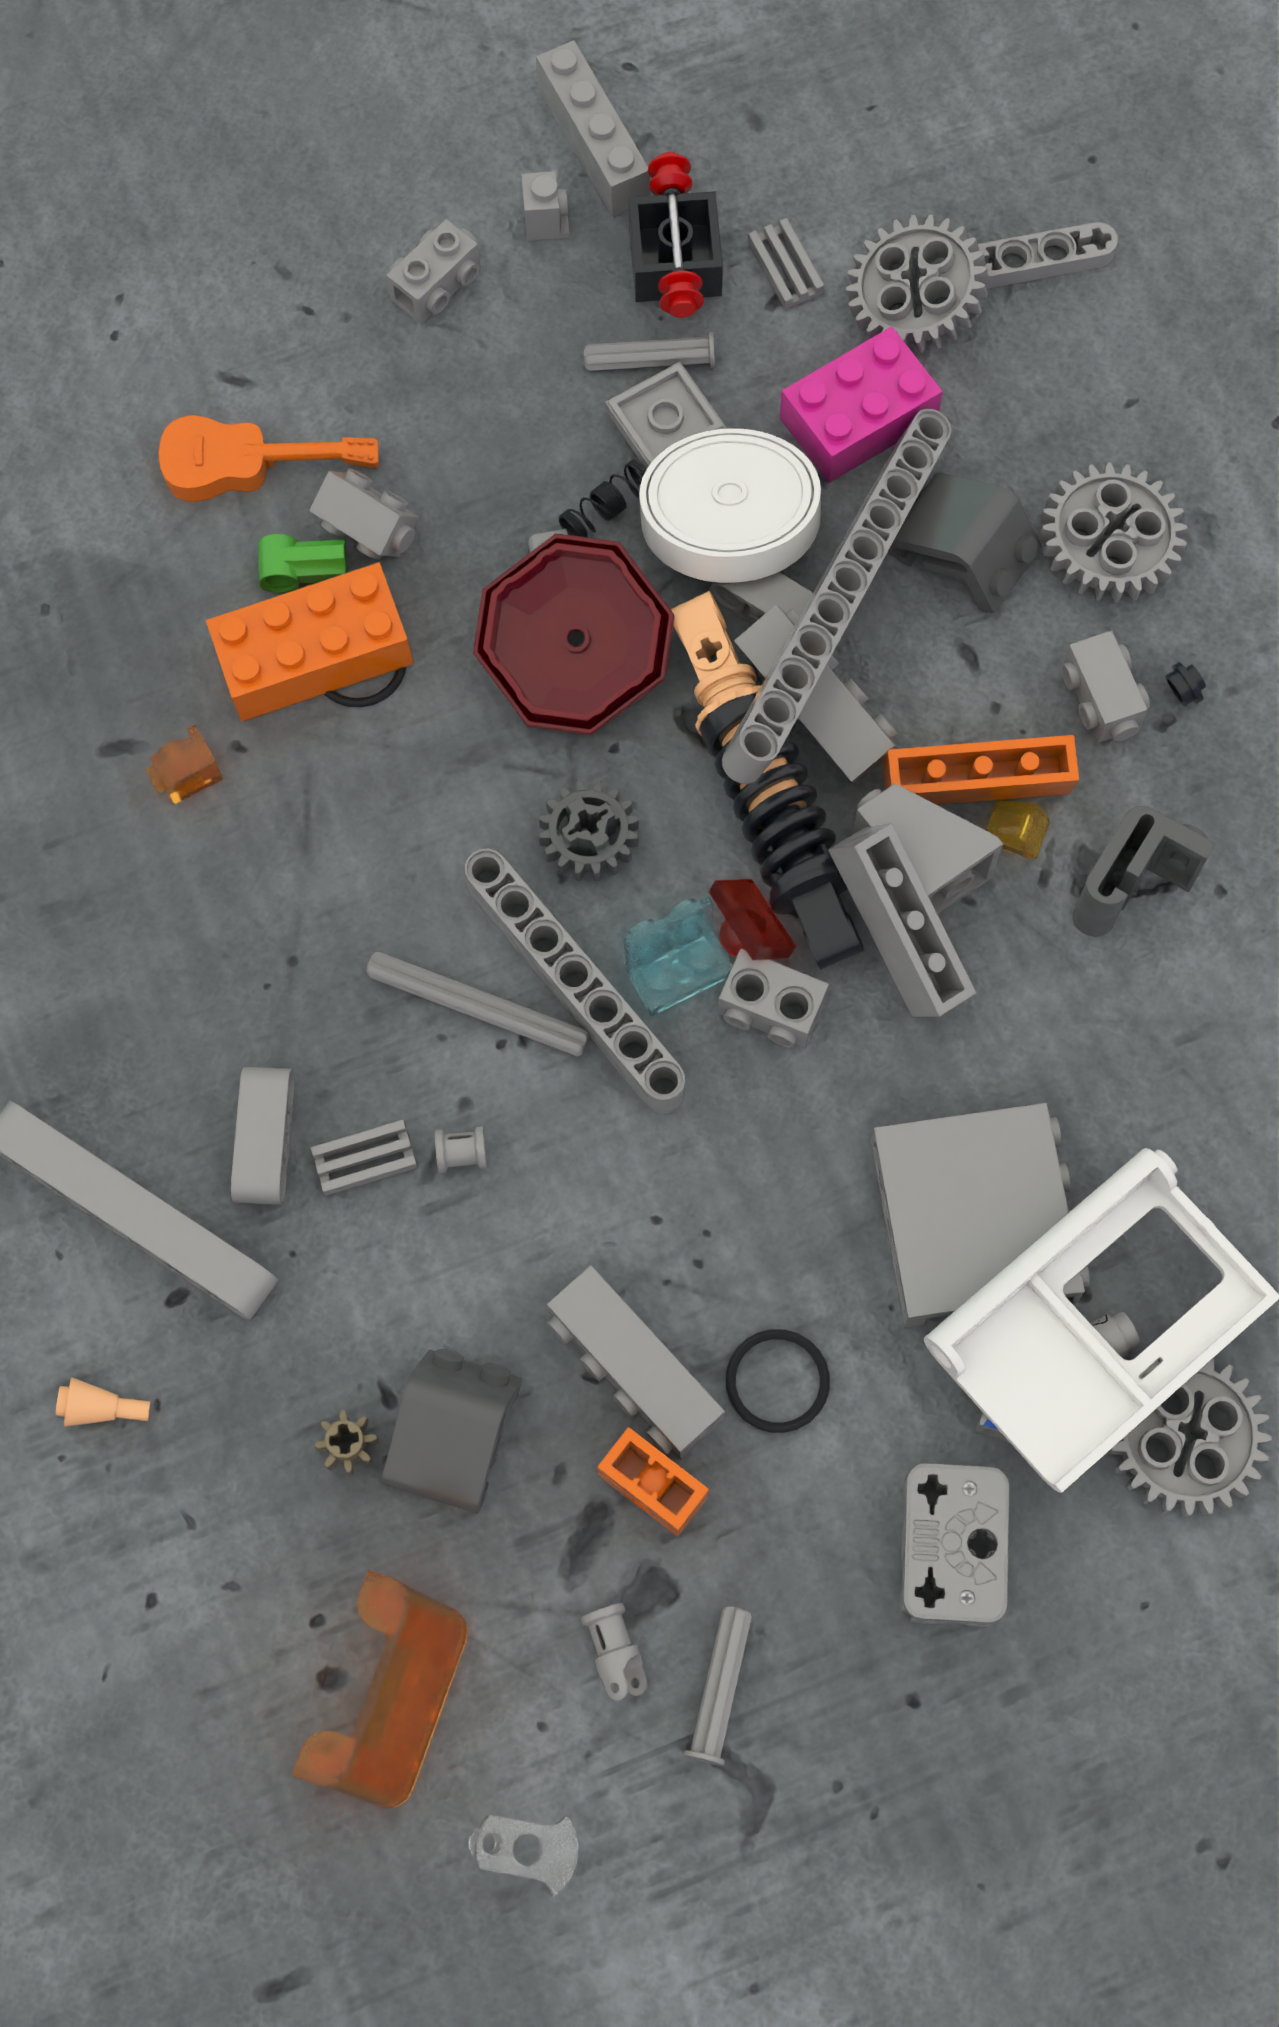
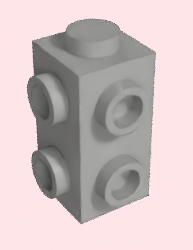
M447 219L435 230L427 231L420 239L418 246L405 258L397 259L386 275L390 300L420 324H423L432 314L440 313L448 304L450 297L462 286L471 284L481 269L479 244L473 234L465 228L458 229Z
M348 468L346 473L328 471L309 510L323 519L321 526L337 536L345 537L348 535L358 541L356 548L371 558L380 560L382 556L400 557L401 553L405 552L412 544L415 537L414 527L419 519L417 515L406 509L408 502L389 491H384L381 494L370 487L372 480L368 476L354 469Z
M1112 630L1070 644L1064 663L1061 665V674L1066 687L1069 690L1074 689L1079 699L1078 709L1081 721L1087 730H1093L1098 743L1112 738L1116 742L1123 741L1137 734L1150 708L1146 689L1141 683L1136 684L1130 671L1132 663L1129 652L1124 644H1118Z

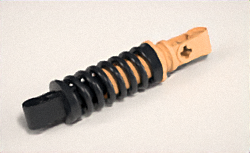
M711 591L672 608L671 611L675 615L674 627L688 652L700 681L694 689V694L697 702L704 709L697 716L698 720L695 726L698 733L703 736L709 753L716 758V771L725 779L724 789L726 795L734 800V814L743 822L742 832L744 838L752 843V857L754 861L762 866L760 870L762 881L771 887L769 904L772 911L782 915L798 914L805 930L803 931L805 939L820 970L865 951L857 929L840 898V894L848 888L828 851L835 843L836 835L831 829L820 828L826 821V812L821 807L811 806L817 799V791L811 785H802L808 777L806 766L800 763H793L799 755L797 745L790 741H785L778 755L762 775L750 784H741L732 780L723 769V754L761 686L756 684L757 675L754 668L748 664H740L726 631L725 620ZM716 654L717 660L712 662L711 656Z

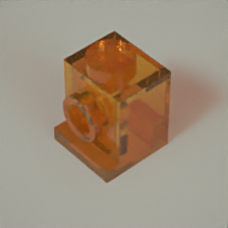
M196 725L187 728L190 737L182 741L174 740L162 746L157 754L150 757L153 765L145 769L156 792L159 794L166 790L174 805L223 780L218 765Z

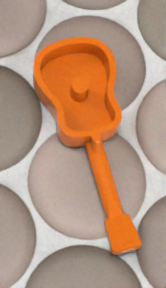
M196 415L184 416L172 421L165 428L161 436L158 452L160 469L168 490L176 498L189 502L211 499L227 491L251 492L258 490L265 482L267 468L274 466L276 461L342 459L344 464L372 469L379 467V443L375 438L342 437V441L264 443L259 426L253 423L246 422L230 425Z

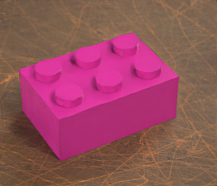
M891 326L781 391L779 418L827 482L830 483L895 445L920 410L934 409L939 412L943 391Z

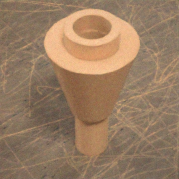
M71 1377L69 1387H59L56 1416L65 1417L64 1427L112 1421L115 1418L148 1421L151 1401L119 1398L117 1394Z

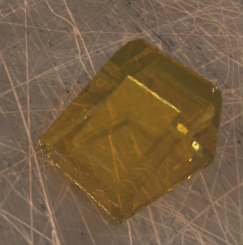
M997 800L986 831L1001 840L1003 843L1002 850L1026 858L1036 859L1049 826V818L1036 803Z

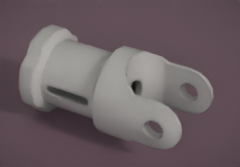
M623 1603L593 1611L581 1618L582 1625L589 1627L598 1654L594 1661L599 1676L603 1680L609 1697L616 1701L624 1699L628 1692L631 1695L639 1696L647 1689V1679L642 1667L643 1661L638 1646L631 1644L622 1614L625 1612ZM635 1678L639 1680V1687L634 1685ZM614 1683L619 1685L618 1692L614 1690Z

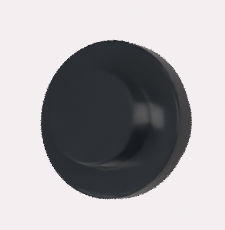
M1180 662L1172 666L1173 671L1167 674L1165 678L1176 698L1183 706H1187L1193 701L1196 704L1203 701L1204 698L1201 690L1206 688V684L1198 670L1192 664L1186 668Z

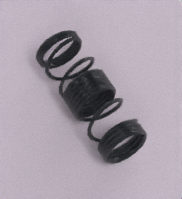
M632 459L624 467L625 478L618 474H612L609 482L603 481L590 491V498L583 497L580 499L581 513L574 509H567L559 516V523L562 529L566 528L568 535L588 538V532L583 523L571 513L574 512L584 519L592 532L596 533L594 525L584 514L582 502L584 500L590 501L602 518L611 521V519L627 508L623 495L612 484V479L618 477L624 480L632 493L639 498V491L629 481L626 469L628 467L631 477L640 487L642 479L638 473L643 478L647 468L638 460Z

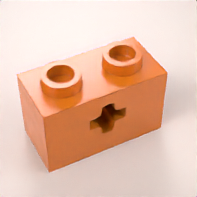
M629 1427L597 1467L600 1478L677 1538L709 1496V1488Z

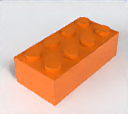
M380 562L206 620L231 698L242 722L323 695L327 691H335L397 670L400 667L414 664L408 639Z

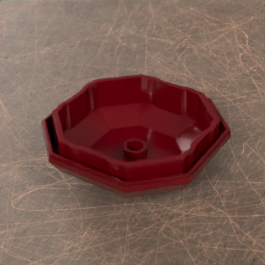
M555 533L482 589L473 654L527 727L592 736L666 680L675 615L620 542ZM577 631L582 632L585 635L584 643L579 647L571 646L569 644L570 635Z

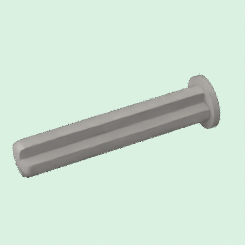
M709 332V337L588 344L584 348V363L589 371L672 366L678 362H681L682 365L711 363V368H715L713 332Z
M725 1607L722 1610L691 1750H685L684 1757L724 1766L725 1760L720 1757L752 1618L751 1613L744 1609Z

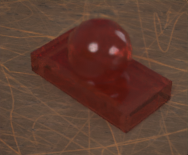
M752 879L715 880L709 890V894L725 917L719 931L722 948L735 957L738 956L740 949H744L752 960L789 958L796 945Z

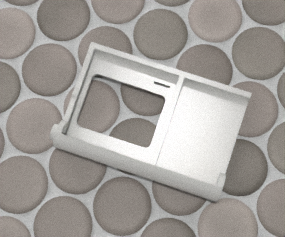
M1147 1148L1142 1149L924 1337L928 1350L938 1363L1039 1476L1059 1493L1066 1490L1279 1299V1294L1227 1240L1212 1221L1180 1190L1175 1176L1177 1167L1172 1159L1161 1150L1153 1152ZM1159 1208L1165 1211L1220 1270L1222 1281L1135 1359L1124 1360L1066 1298L1063 1288L1065 1284L1150 1210Z

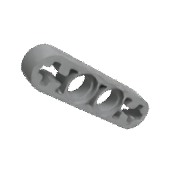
M1093 222L978 244L979 251H983L986 260L984 267L987 268L989 281L984 284L986 289L1104 267L1114 258L1118 245V235L1110 225L1102 222ZM1092 240H1097L1099 246H1104V249L1098 250L1097 246L1095 244H1090V242ZM1076 243L1077 251L1081 250L1080 255H1076ZM1049 246H1059L1066 251L1067 256L1061 260H1053L1045 255L1044 249ZM1009 253H1015L1023 257L1025 264L1018 268H1011L1004 264L1002 257ZM991 258L994 259V261H993V270L991 269V268H992V263H988V262H989V259H991Z

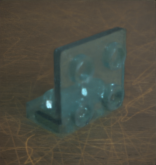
M709 897L696 901L695 898L687 899L676 905L671 910V915L656 922L649 919L638 923L629 930L628 936L624 938L625 970L650 1016L727 979L733 965L712 930L714 905Z

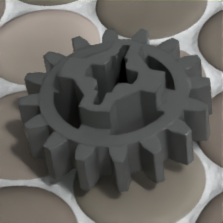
M581 780L577 781V792L572 794L564 786L560 788V802L548 798L546 808L549 814L539 816V826L543 829V831L538 833L540 846H548L545 849V859L547 862L559 859L557 864L558 873L563 875L572 868L575 869L576 881H581L585 872H592L594 880L600 881L601 870L605 868L613 875L618 873V859L630 863L632 854L628 847H638L639 837L633 831L639 829L638 816L630 815L633 811L630 799L618 802L620 798L618 788L615 787L606 794L602 790V781H596L593 790H586L585 784ZM567 816L569 824L561 829L562 834L558 836L559 825L562 819ZM619 826V837L615 844L611 846L609 836L616 833V827Z

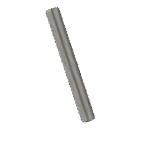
M374 952L368 962L367 975L382 983L575 1056H581L589 1040L587 1030L381 952Z

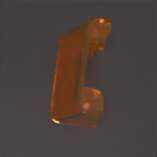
M368 1569L358 1597L357 1607L359 1615L365 1624L385 1633V1639L387 1640L352 1736L348 1737L332 1731L315 1733L303 1745L292 1776L369 1804L390 1809L400 1806L408 1800L414 1789L464 1650L468 1629L466 1621L459 1611L392 1577Z

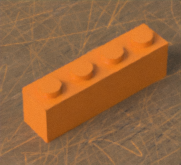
M1074 735L887 750L882 762L884 790L893 784H897L936 805L1066 795L1072 792L1079 781Z

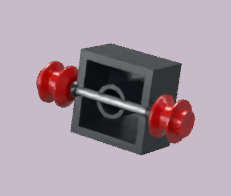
M665 152L654 158L648 165V174L652 178L649 183V189L655 196L628 197L635 301H660V307L663 311L674 317L684 318L691 316L702 307L704 297L722 296L723 261L716 191L688 193L693 185L692 179L688 175L691 170L690 161L678 153Z

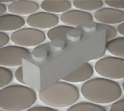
M573 40L536 56L538 89L610 215L615 217L628 211V197L650 196L648 166L576 42Z
M776 604L734 640L765 678L800 617L793 608L786 613ZM831 655L798 718L850 781L858 785L882 764L887 750L899 749L892 740L898 733L881 713L873 718L863 706L869 698L852 678L845 683L833 670L840 663Z
M892 823L865 827L828 849L912 1017H940L976 994Z
M589 1266L547 1303L548 1314L552 1318L547 1322V1325L565 1345L572 1340L585 1354L579 1359L583 1366L597 1381L606 1377L617 1390L613 1395L614 1400L631 1418L639 1414L651 1427L646 1432L647 1436L664 1455H667L672 1450L679 1459L683 1458L724 1420L725 1411L592 1266Z

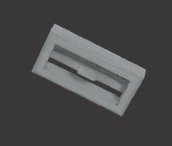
M787 218L780 220L779 226L773 228L772 224L765 226L760 234L756 230L748 233V244L784 310L824 294V284ZM780 238H783L810 288H806ZM770 243L785 274L797 292L796 294L791 295L766 250L765 244Z
M404 1120L310 1147L325 1196L418 1168ZM397 1136L399 1137L397 1141L325 1162V1158ZM403 1151L405 1158L336 1179H330L329 1173Z

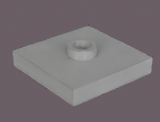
M681 362L672 365L605 402V411L646 468L662 451L686 437L705 431L726 429L722 420Z

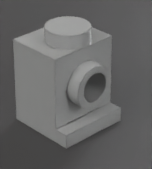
M556 171L521 174L527 241L570 238L566 188L557 189Z

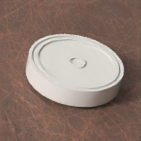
M728 428L705 431L686 437L666 448L651 462L645 471L640 485L641 525L649 548L667 566L686 576L699 580L737 583L757 580L778 573L795 563L806 553L819 531L821 486L816 469L808 457L798 448L768 433L749 429Z

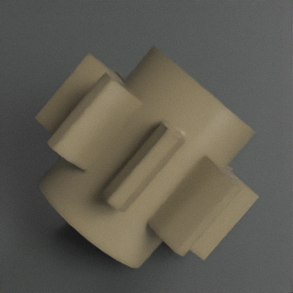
M341 1410L339 1415L340 1421L332 1425L325 1421L320 1423L326 1432L325 1440L314 1443L317 1451H329L331 1453L324 1464L328 1470L335 1468L339 1462L344 1465L348 1475L353 1476L355 1464L361 1461L369 1465L373 1463L367 1454L368 1446L376 1445L379 1443V1439L373 1434H363L369 1423L367 1417L362 1416L354 1423L349 1421L345 1410ZM350 1432L353 1438L359 1442L351 1444L350 1453L344 1454L339 1446L335 1444L343 1442V1434Z

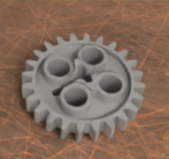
M911 215L909 227L905 228L896 219L893 222L894 232L888 234L885 230L879 228L877 231L880 241L877 244L869 240L864 241L868 254L854 255L853 258L859 269H851L847 272L851 285L846 287V292L849 299L852 300L848 304L852 315L856 316L855 319L860 330L867 329L870 339L892 326L908 347L910 343H916L919 353L924 352L926 341L932 340L933 344L939 349L941 348L942 335L947 334L950 338L956 340L958 337L955 327L958 324L966 328L972 326L968 313L981 314L982 309L978 299L987 298L988 296L984 284L989 281L987 268L984 267L986 260L983 251H979L976 238L968 239L964 226L953 231L949 218H946L937 227L933 215L928 216L924 225H919L916 216ZM916 250L919 251L918 267L922 276L919 278L922 315L916 318L917 302L913 293L916 289V279L912 254ZM946 258L939 264H931L935 259ZM902 264V266L896 270H888L892 265ZM948 297L943 303L932 304L937 298ZM904 303L899 309L889 310L894 304Z
M1107 462L1102 474H1099L1093 464L1089 465L1085 478L1075 470L1072 472L1069 483L1061 480L1055 494L1050 493L1045 505L1047 509H1044L1040 519V523L1043 526L1039 539L1048 541L1042 554L1043 556H1056L1050 569L1052 571L1061 569L1067 571L1063 580L1065 585L1075 579L1080 581L1078 593L1081 595L1089 587L1095 588L1096 600L1100 601L1105 591H1111L1114 602L1119 603L1123 591H1127L1133 601L1138 599L1142 588L1149 594H1152L1158 582L1166 584L1172 571H1176L1182 559L1180 556L1187 545L1183 537L1188 527L1185 524L1178 523L1183 515V508L1170 509L1175 494L1171 493L1161 496L1159 494L1163 484L1161 480L1148 485L1145 483L1148 472L1144 470L1137 478L1132 477L1131 468L1128 464L1125 465L1121 474L1115 473L1111 462ZM1103 501H1111L1117 507L1108 506ZM1132 508L1139 509L1126 519L1122 530H1116L1117 526ZM1074 529L1084 530L1089 535H1080ZM1137 529H1145L1146 531L1150 532L1151 535H1144L1140 533ZM1104 534L1110 535L1095 556H1087L1100 545ZM1108 557L1117 558L1123 564H1115Z
M1213 1357L1174 1392L1181 1402L1179 1414H1170L1160 1405L1107 1452L1108 1454L1122 1455L1124 1459L1114 1469L1116 1474L1130 1471L1133 1475L1126 1487L1128 1491L1136 1489L1140 1485L1146 1488L1143 1497L1145 1505L1160 1497L1162 1498V1513L1170 1512L1175 1504L1179 1503L1182 1517L1187 1518L1193 1514L1195 1504H1197L1203 1516H1208L1213 1513V1499L1225 1510L1233 1506L1229 1491L1235 1496L1243 1498L1249 1494V1491L1242 1480L1255 1483L1261 1479L1262 1476L1252 1467V1464H1264L1269 1461V1456L1257 1449L1258 1445L1272 1440V1436L1258 1432L1257 1427L1267 1421L1269 1415L1254 1414L1252 1407L1258 1404L1262 1398L1260 1395L1245 1397L1242 1392L1249 1383L1247 1378L1235 1384L1229 1380L1232 1374V1365L1229 1364L1221 1371L1216 1372L1214 1371ZM1199 1392L1202 1394V1402L1195 1414L1190 1429V1434L1197 1437V1440L1186 1446L1182 1460V1473L1180 1477H1176L1173 1473L1175 1462L1178 1460L1185 1443V1434L1178 1430L1190 1422L1193 1414L1194 1394ZM1210 1407H1218L1227 1414L1229 1426L1226 1431L1218 1430L1211 1425L1208 1418ZM1149 1438H1157L1166 1445L1168 1457L1165 1462H1156L1148 1455L1146 1442ZM1197 1454H1205L1214 1461L1216 1474L1213 1479L1204 1478L1197 1472L1195 1467Z

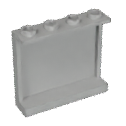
M1047 1103L874 1128L871 1146L904 1328L924 1325L927 1318L951 1315L1071 1211H1068L1065 1192H1070L1071 1187L1069 1171L1066 1163L1059 1164L1056 1146L1061 1145L1060 1126L1057 1117L1049 1116ZM1088 1265L1064 1285V1295L1070 1299L1071 1303L1078 1302L1085 1292L1084 1287L1090 1284Z

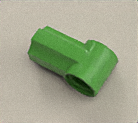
M272 534L264 536L258 541V584L261 589L267 592L286 593L295 590L299 583H318L348 573L345 540L298 542L295 538L288 535Z

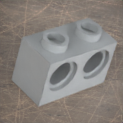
M740 949L719 996L718 1013L724 1016L723 1019L736 1028L749 1030L751 1026L768 1033L767 1037L778 1045L788 1048L798 1045L806 1048L827 999L829 984ZM749 986L758 989L762 996L755 1001H745L737 995V992L741 988ZM788 1004H796L802 1007L806 1014L799 1019H789L782 1014L781 1009Z

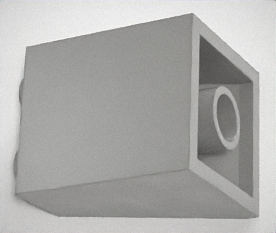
M893 784L883 792L880 789H875L858 803L853 834L865 827L892 823L937 915L950 908L993 877L1003 843L992 833L897 784Z

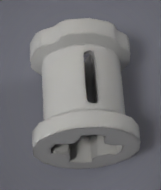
M483 1126L476 1127L471 1132L445 1134L443 1129L435 1130L436 1159L439 1173H446L448 1167L477 1165L480 1169L487 1168L486 1141Z

